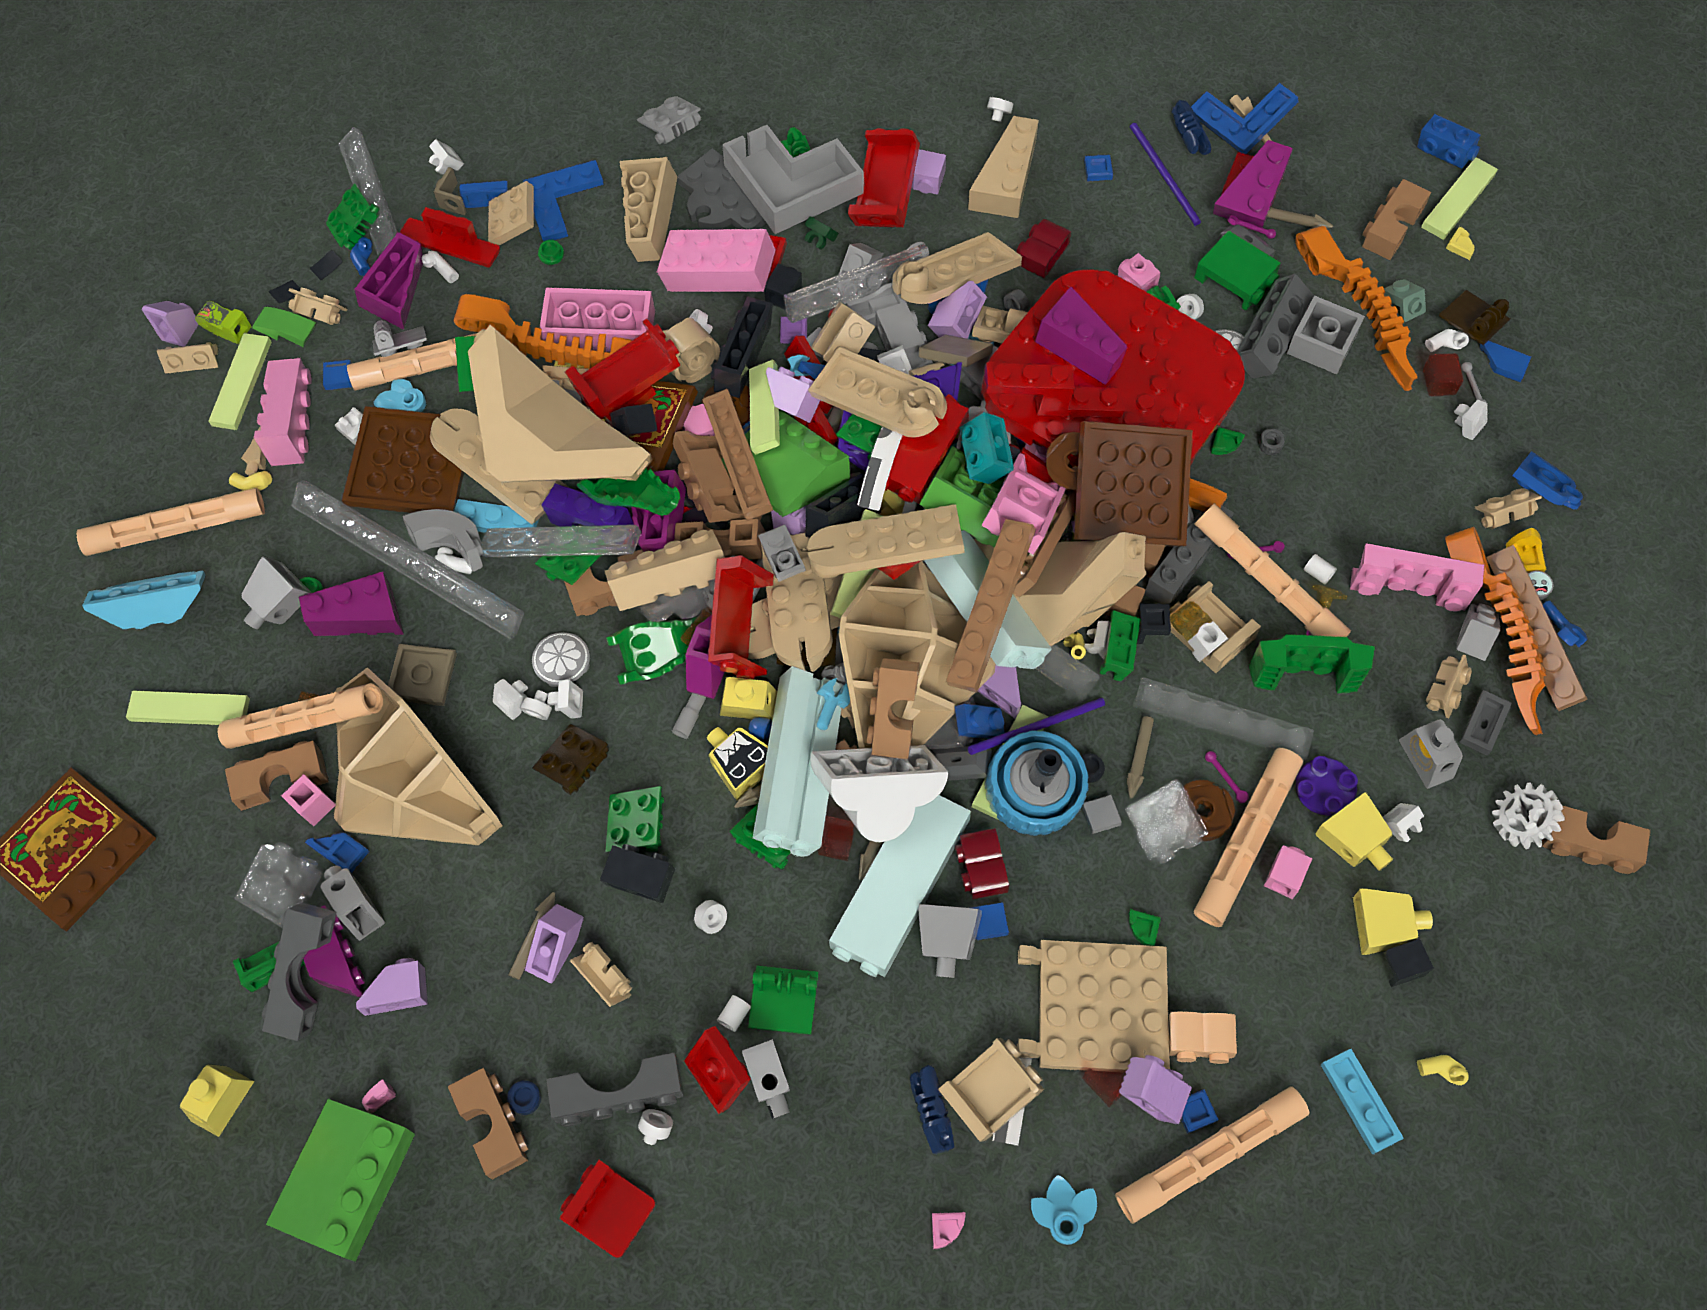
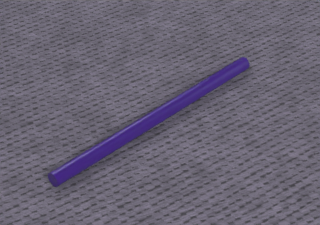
M1132 123L1130 128L1194 226L1199 225L1201 220L1137 123Z
M1099 698L969 746L968 752L970 755L1003 744L1011 737H1015L1022 732L1038 731L1105 706V701L1103 698Z

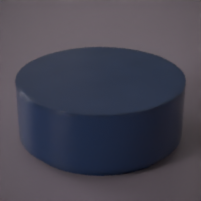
M520 1081L510 1088L507 1101L514 1112L520 1115H528L539 1107L541 1092L534 1083Z

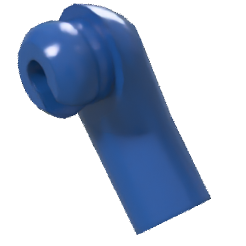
M365 237L358 240V243L355 244L350 253V258L361 276L366 275L370 269L367 259L372 252V242Z

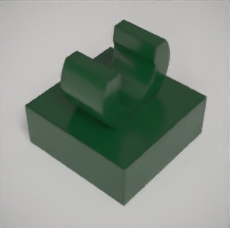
M809 216L805 226L812 229L806 234L805 241L812 243L813 239L818 237L819 241L816 247L820 250L826 246V238L834 242L839 234Z

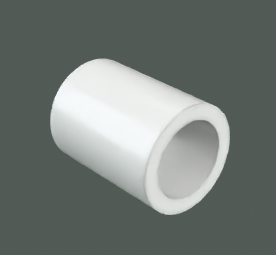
M1316 554L1313 555L1304 567L1305 572L1324 585L1337 570V568Z
M732 995L717 1021L731 1031L736 1032L751 1006L739 997Z

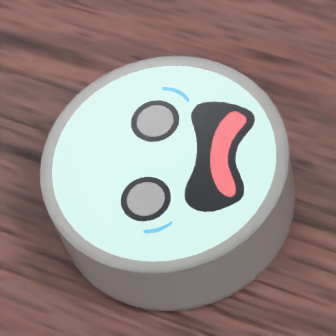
M1542 571L1528 573L1540 599L1544 600L1547 598L1554 587L1551 577Z

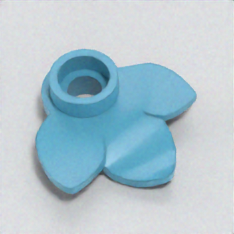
M397 379L392 381L391 390L384 391L376 397L374 405L377 408L422 412L425 409L426 401L424 394L420 390L413 388L411 382L405 379Z
M1058 1175L1048 1187L1047 1198L1031 1199V1210L1038 1224L1049 1228L1057 1242L1070 1245L1081 1238L1084 1230L1083 1225L1094 1218L1097 1210V1197L1094 1189H1086L1075 1194L1071 1185ZM1063 1221H1068L1072 1224L1073 1229L1071 1233L1066 1234L1062 1232L1060 1224Z

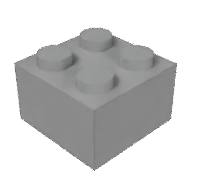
M1314 295L1293 335L1287 354L1337 374L1358 334L1365 316Z

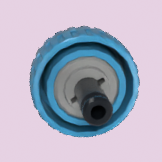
M1046 731L1022 732L1008 739L992 757L985 779L986 799L990 803L992 812H995L997 818L1010 829L1033 836L1047 835L1052 831L1056 832L1077 815L1086 799L1089 786L1086 764L1078 750L1060 736Z

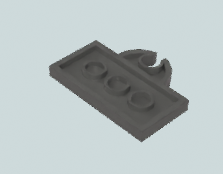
M713 148L677 176V184L691 194L687 202V210L691 222L696 220L698 214L702 212L709 213L708 216L699 219V228L718 230L732 224L737 229H760L766 224V221L725 168L724 157Z

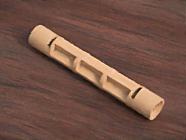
M455 339L410 349L387 357H376L348 364L347 371L352 387L357 391L393 380L457 366Z
M256 487L118 521L81 528L76 533L77 541L82 553L85 556L111 551L115 548L119 549L227 522H234L235 520L264 515L265 507L262 495Z
M1215 503L1194 523L1219 548L1222 547L1243 566L1248 575H1252L1273 594L1278 603L1281 602L1305 624V628L1313 636L1347 637L1351 630L1327 607H1322L1298 585L1300 583L1298 580L1292 579L1268 557L1270 554L1266 551L1263 552L1238 529L1240 526Z
M369 683L228 719L219 724L218 737L223 746L232 749L375 714L382 709V693L376 685Z
M1277 748L1274 751L1194 910L1197 918L1214 927H1221L1303 764L1302 758L1293 751L1285 748Z
M1290 1086L1234 1123L1223 1127L1219 1132L1189 1150L1187 1149L1180 1156L1159 1169L1148 1173L1117 1192L1115 1197L1125 1216L1134 1224L1166 1204L1173 1197L1194 1184L1202 1182L1207 1176L1236 1158L1239 1159L1257 1145L1307 1117L1309 1109L1305 1100L1294 1087Z

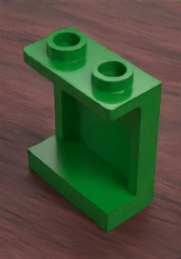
M1228 230L1198 263L1194 279L1203 284L1208 278H1211L1244 300L1242 309L1246 311L1252 304L1257 305L1264 296V290L1267 287L1271 289L1275 280L1279 279L1280 275L1277 273L1281 262Z

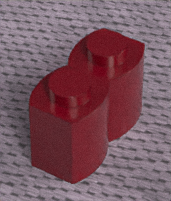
M1043 219L1039 224H1034L1029 233V238L1026 242L1022 241L1016 251L1022 256L1020 267L1045 278L1068 247L1071 231L1047 219Z
M996 829L959 835L960 844L955 845V852L958 863L964 862L966 873L961 874L964 891L971 892L972 900L1008 893L1009 882Z

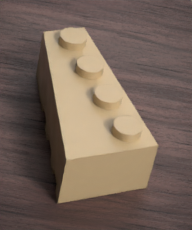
M1013 116L969 190L968 210L1014 218L1019 217L1036 144L1039 120Z
M667 157L620 161L623 175L621 183L624 189L623 206L626 212V216H624L626 243L637 262L661 260L677 175Z
M700 530L692 534L689 539L681 542L678 540L669 542L663 549L655 552H643L637 556V559L632 561L617 562L605 571V575L620 611L654 602L658 599L659 594L672 597L681 594L685 587L697 585L698 589L708 587L710 585L709 580L715 579L717 559L725 557L713 530Z

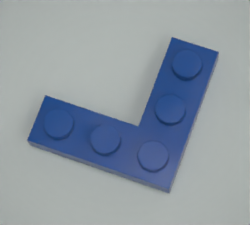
M1279 83L1244 118L1207 91L1191 108L1202 124L1237 151L1247 154L1298 103V96Z
M596 160L523 180V182L528 181L534 186V216L543 242L568 237L556 198L604 185Z

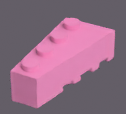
M300 358L273 360L267 363L264 379V388L267 394L261 395L260 401L264 413L258 414L257 423L261 426V430L255 431L254 439L271 466L304 463V453H308L309 450L305 430H309L310 427L306 407H310L311 404L310 395L307 391V385L311 384V373L308 368H305Z

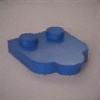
M1532 451L1512 475L1520 486L1525 489L1534 490L1553 504L1565 505L1571 509H1578L1581 505L1580 501L1583 499V495L1576 489L1575 482Z

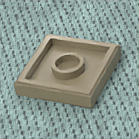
M944 335L919 347L920 358L952 365L962 362V367H968L991 355L993 352V344L951 335Z
M399 644L388 686L404 702L444 706L457 653L451 649Z

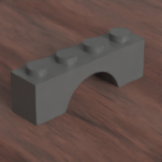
M301 902L287 908L280 922V926L283 929L281 940L274 952L276 959L275 969L268 982V988L270 989L269 999L262 1012V1019L264 1020L263 1032L295 1041L302 1039L312 1032L318 1002L304 989L300 968L303 958L309 950H314L330 943L336 917L335 911Z
M675 1053L642 1059L640 1070L635 1079L623 1089L614 1092H601L591 1088L586 1084L579 1072L546 1079L551 1118L556 1123H561L563 1127L580 1124V1118L593 1116L594 1120L607 1119L613 1116L614 1111L625 1109L626 1113L640 1112L645 1110V1105L656 1102L658 1106H669L677 1103V1098L684 1097L678 1058Z

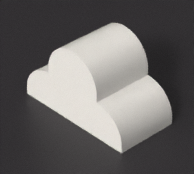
M925 745L911 746L908 759L871 755L872 748L812 751L810 761L815 775L835 802L842 807L859 832L865 838L874 842H886L900 836L911 824L915 807L923 806L933 801L944 789L948 778V771Z

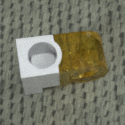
M1187 602L1170 617L1175 630L1183 635L1195 650L1192 654L1199 662L1228 639L1210 616L1195 602Z

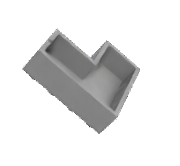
M768 125L747 133L749 155L747 157L746 143L743 135L723 144L725 168L774 234L807 220L809 216L814 217L864 192V171L838 138L794 158Z

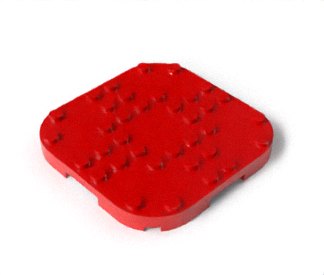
M1078 270L1061 276L1050 285L994 352L988 362L1072 365L1074 386L1121 388L1124 408L1122 417L1037 415L1036 395L986 393L985 373L981 394H983L986 402L985 409L987 413L1004 418L1006 431L1030 446L1036 441L1049 448L1051 443L1060 435L1072 432L1079 433L1080 422L1084 421L1193 430L1192 464L1197 453L1234 406L1244 384L1245 370L1242 359L1231 342L1212 329L1110 271ZM1070 287L1081 296L1127 345L1119 369L1106 385L1035 342L1042 319ZM1070 454L1068 459L1071 463L1078 466L1079 454L1076 456Z

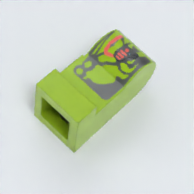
M207 301L195 317V321L205 330L236 344L240 343L243 334L247 333L252 327L244 312L233 309V311L228 310L212 301ZM239 325L240 331L236 334L234 329Z

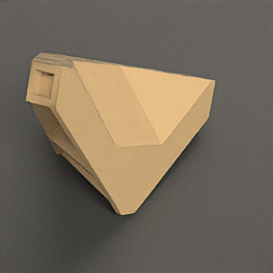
M489 325L486 330L482 329L476 335L473 346L468 350L486 470L501 483L602 478L636 481L652 462V456L645 449L608 425L549 378L494 327Z
M1122 532L1099 541L1058 542L1036 584L1020 598L1013 593L1050 647L1082 627H1089L1146 575L1144 569L1146 536ZM974 539L990 562L994 547L984 545Z
M923 561L917 563L895 580L876 568L841 616L839 639L859 749L872 748V744H867L869 725L874 726L875 715H870V705L872 697H877L878 686H873V675L875 667L880 668L883 658L920 662L915 700H900L891 705L893 713L899 718L914 720L911 746L924 745L955 714V706L964 704L975 693L949 686L946 682L967 622ZM991 657L989 658L979 688L995 673L996 664Z
M366 668L344 686L338 687L335 692L371 683L379 688L383 697V706L378 713L336 723L339 776L334 819L345 832L480 845L502 827L494 812L411 708L370 669Z

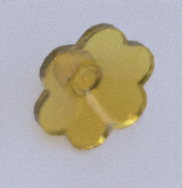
M1312 584L1311 588L1322 595L1319 602L1322 607L1330 609L1334 599L1347 600L1348 598L1347 595L1336 589Z

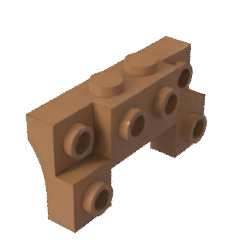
M689 431L675 432L672 444L681 462L678 465V474L680 479L684 480L688 496L691 500L693 499L697 510L704 511L709 523L746 519L737 495H732L734 486L721 460L723 456L716 436H699ZM762 515L759 516V517H756V518H754V519H759V521H760Z

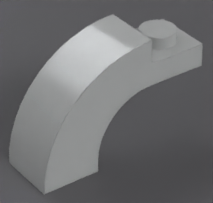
M440 509L417 511L402 516L409 537L419 552L434 547H449L462 555L472 572L483 567L480 556L483 555L482 544L477 527L469 518L453 511Z

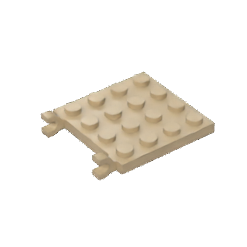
M1041 940L1040 949L1033 946L1020 945L1018 964L1040 965L1039 1042L1019 1039L1017 1048L1021 1055L1018 1058H1039V1068L1126 1073L1125 1071L1129 1069L1128 1065L1131 1063L1130 1059L1132 1057L1145 1059L1146 1055H1151L1164 1061L1163 1067L1165 1069H1170L1167 947Z

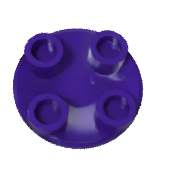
M1318 756L1306 763L1299 771L1296 778V792L1306 808L1320 815L1332 816L1355 800L1358 779L1356 774L1351 772L1343 763L1325 756Z

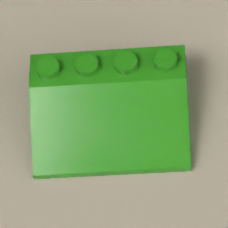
M782 410L779 411L780 445L756 455L752 452L773 510L782 517L809 505L850 480L849 456ZM749 430L745 435H746L747 441H748L749 446H750V430ZM722 458L723 465L729 475L724 458Z
M952 446L919 505L926 510L956 504L961 531L964 530L975 536L976 540L980 543L991 545L995 548L999 536L992 534L981 525L993 505L1005 478H999L991 484L969 479L965 453Z
M328 1099L266 1225L356 1262L415 1134L407 1128L383 1118Z

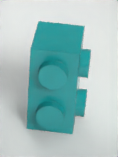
M983 412L960 427L969 479L991 484L1014 470L1004 418Z

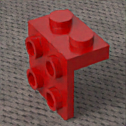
M598 1160L595 1166L591 1164L583 1173L580 1182L583 1184L575 1195L571 1193L562 1204L560 1211L563 1213L559 1219L613 1257L620 1258L624 1255L655 1208V1200L615 1173L608 1165Z

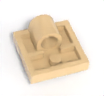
M528 181L513 187L511 190L489 201L488 242L501 245L534 227V186Z
M982 306L973 327L972 336L977 337L983 342L994 341L1003 343L1028 312L1012 308L1008 312Z

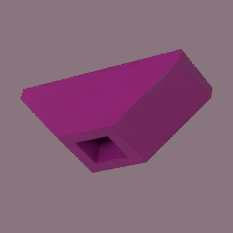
M711 615L696 627L687 649L686 689L690 693L714 699L724 672L720 671V667L708 662Z
M336 915L330 943L317 949L309 950L303 960L309 976L318 984L361 997L364 994L361 985L365 983V979L358 966L354 967L351 957L355 956L349 940H343L340 930L344 929V925Z

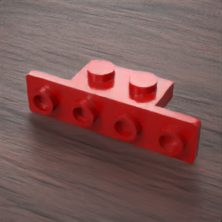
M425 207L421 214L423 221L408 218L399 232L420 243L421 247L485 267H491L500 252L499 245L477 238L472 221Z

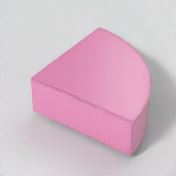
M382 1079L367 1092L362 1100V1104L366 1111L372 1114L396 1097V1093L392 1086Z
M965 1212L932 1213L933 1249L946 1247L959 1236L964 1226Z

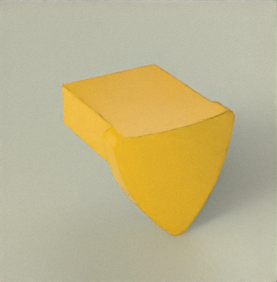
M1529 528L1506 543V548L1512 545L1516 547L1528 573L1532 571L1545 572L1546 566L1542 551V540L1536 529Z

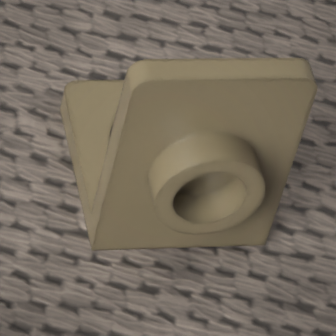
M448 167L443 177L438 180L434 190L439 208L465 215L467 212L462 198L452 194L458 182L453 168ZM448 199L455 202L458 205V207L450 205L447 202Z

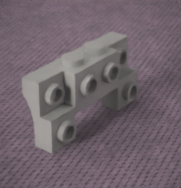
M892 283L883 285L880 289L865 297L847 302V307L876 326L886 351L903 345L912 370L933 364L932 360L919 357V347L927 344L923 331L919 332L915 312L909 310L906 301L901 298V294L897 295L893 291Z

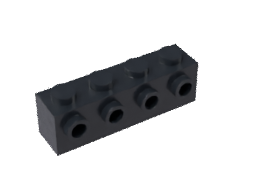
M751 297L746 298L742 309L737 313L734 327H731L729 330L726 345H723L720 350L719 360L717 364L713 365L711 379L714 380V392L728 389L731 396L741 397L749 378V369L754 367L771 328L773 303Z

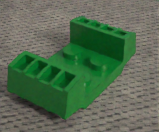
M1287 634L1281 640L1260 641L1249 664V669L1254 687L1275 690L1284 671L1287 673H1298L1304 670L1313 671L1319 675L1335 672L1337 693L1357 692L1372 668L1375 646L1353 643L1347 637Z

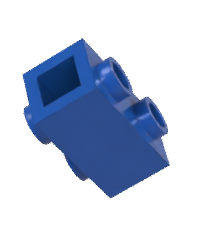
M1434 114L1421 130L1417 147L1462 169L1469 160L1473 161L1480 150V146H1477L1480 134Z

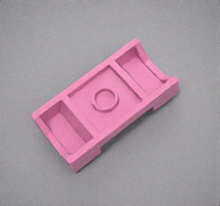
M1019 453L1013 463L1014 470L1007 474L981 526L987 528L992 534L999 536L1005 519L1033 524L1036 531L1028 552L1034 554L1045 537L1065 492V488L1055 482L1047 484L1027 472L1025 455Z
M1366 543L1359 568L1352 569L1350 590L1358 591L1362 595H1379L1383 586H1388L1389 589L1395 591L1404 589L1416 591L1422 596L1437 595L1436 605L1445 607L1449 611H1465L1483 585L1484 565Z

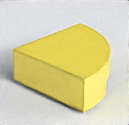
M1459 226L1446 249L1470 260L1475 247L1469 238L1470 234Z

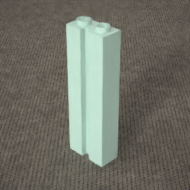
M963 530L961 534L965 553L924 561L965 621L968 622L988 568L989 560L971 535ZM1012 595L990 657L997 666H1018L1019 668L1034 669L1044 662V657L1052 648L1014 595Z
M792 666L779 679L752 839L762 841L767 847H781L790 850L793 855L804 857L809 856L821 847L829 792L812 770L811 752L836 749L841 707L836 706L827 730L817 728L816 724L825 704L824 697L817 694V691L830 679L823 678L819 680L813 678V673ZM835 683L833 686L835 697L844 684Z
M940 795L928 804L915 807L914 817L909 827L897 838L883 843L831 936L829 944L835 957L844 962L854 959L862 963L860 969L870 976L876 977L877 974L883 977L886 976L919 915V904H925L954 851L955 845L959 841V835H962L970 821V810Z

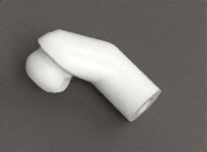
M428 251V254L422 256L424 266L427 268L434 267L449 283H453L459 278V274L436 251Z
M1446 329L1426 340L1425 345L1430 352L1442 346L1462 349L1468 344L1469 337L1465 333Z
M448 547L438 549V555L435 556L438 565L452 571L471 574L472 570L464 558L452 556L453 551Z

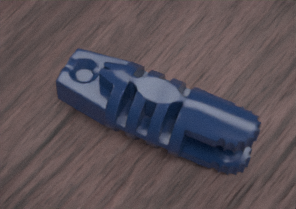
M1178 100L1172 109L1175 126L1188 152L1194 154L1199 150V153L1202 155L1211 153L1210 141L1196 113L1187 101Z
M927 1065L921 1068L920 1072L917 1071L911 1074L909 1080L915 1103L918 1104L917 1111L921 1114L919 1118L920 1122H923L922 1129L932 1153L937 1154L947 1152L955 1146L951 1121L947 1117V1108L944 1107L946 1105L945 1100L942 1099L943 1095L938 1090L940 1083L936 1071L932 1065Z

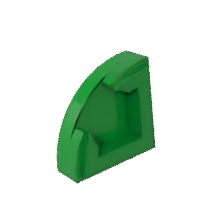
M1218 427L1211 454L1223 455L1235 451L1238 448L1237 446L1242 444L1245 434Z
M1130 909L1129 925L1131 924L1130 929L1135 938L1144 946H1155L1161 917Z

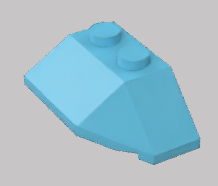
M204 571L183 572L107 587L103 590L89 591L82 606L85 611L122 629H143L150 624L161 622L170 624L183 617L200 591L205 573Z

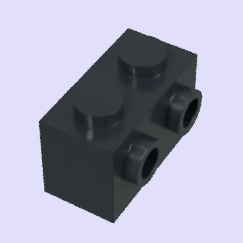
M623 844L622 848L612 845L600 881L608 887L664 903L675 872V868L668 863L669 858L653 852L650 857L639 854L641 851L639 848L628 844Z

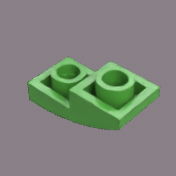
M264 307L252 329L275 340H278L281 336L304 347L315 328L316 322L289 311Z

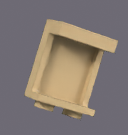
M839 301L811 348L823 355V359L826 362H829L839 347L858 354L875 326Z
M1208 581L1202 587L1200 585L1196 586L1188 594V599L1183 604L1178 602L1170 609L1171 633L1194 652L1195 650L1188 641L1199 632V628L1203 624L1214 621L1228 639L1202 659V661L1212 671L1217 673L1256 638L1261 626L1253 619L1247 624L1212 593L1213 584Z
M996 1038L992 1042L993 1045L952 1081H947L938 1089L980 1142L990 1138L1044 1090L1039 1084L1043 1080L1042 1077L1031 1065L1025 1067L1018 1058L1021 1052L1010 1039L1004 1041L1002 1038Z

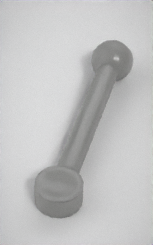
M1470 362L1463 363L1461 369L1463 372H1466L1476 399L1486 402L1485 399H1482L1472 374V364Z

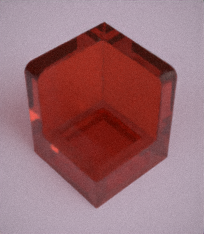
M1450 353L1429 356L1423 368L1429 396L1456 395L1464 381L1458 355Z
M825 816L822 843L818 849V855L848 861L855 834L854 823L849 820Z
M1089 1068L1084 1073L1082 1079L1110 1108L1122 1096L1119 1089L1122 1088L1123 1077L1127 1074L1125 1071L1123 1073L1093 1071Z

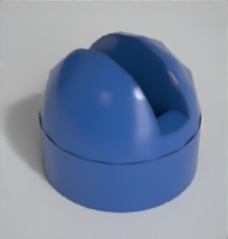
M764 717L752 719L748 727L749 733L760 741L766 742L771 731L772 720Z

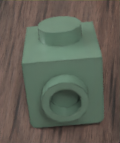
M1405 279L1398 280L1393 285L1384 288V296H1389L1392 300L1391 303L1400 307V315L1405 322L1426 312L1424 288Z

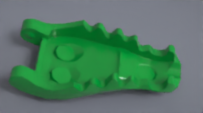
M647 468L636 481L602 478L596 484H593L588 479H582L577 484L579 489L597 503L646 509L660 516L671 513L680 501L678 489L676 487L672 489L667 484H663L659 476H656L651 469L647 470Z
M701 616L689 620L641 622L627 626L606 637L608 646L619 644L627 670L617 675L619 684L660 677L673 670L676 665L684 663L686 661V652L696 627L708 617Z

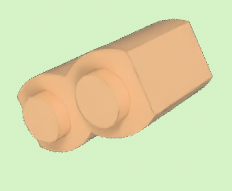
M1170 1012L1168 1016L1169 1056H1177V1061L1195 1062L1196 1057L1209 1058L1210 1063L1224 1064L1229 1062V1058H1234L1237 1054L1236 1019L1234 1014Z

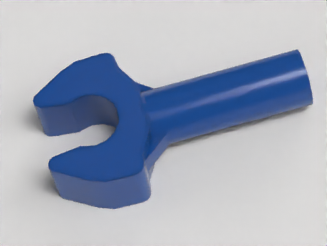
M1551 601L1543 604L1549 618L1560 629L1557 635L1569 646L1576 644L1580 647L1588 640L1585 632L1580 627L1571 624Z

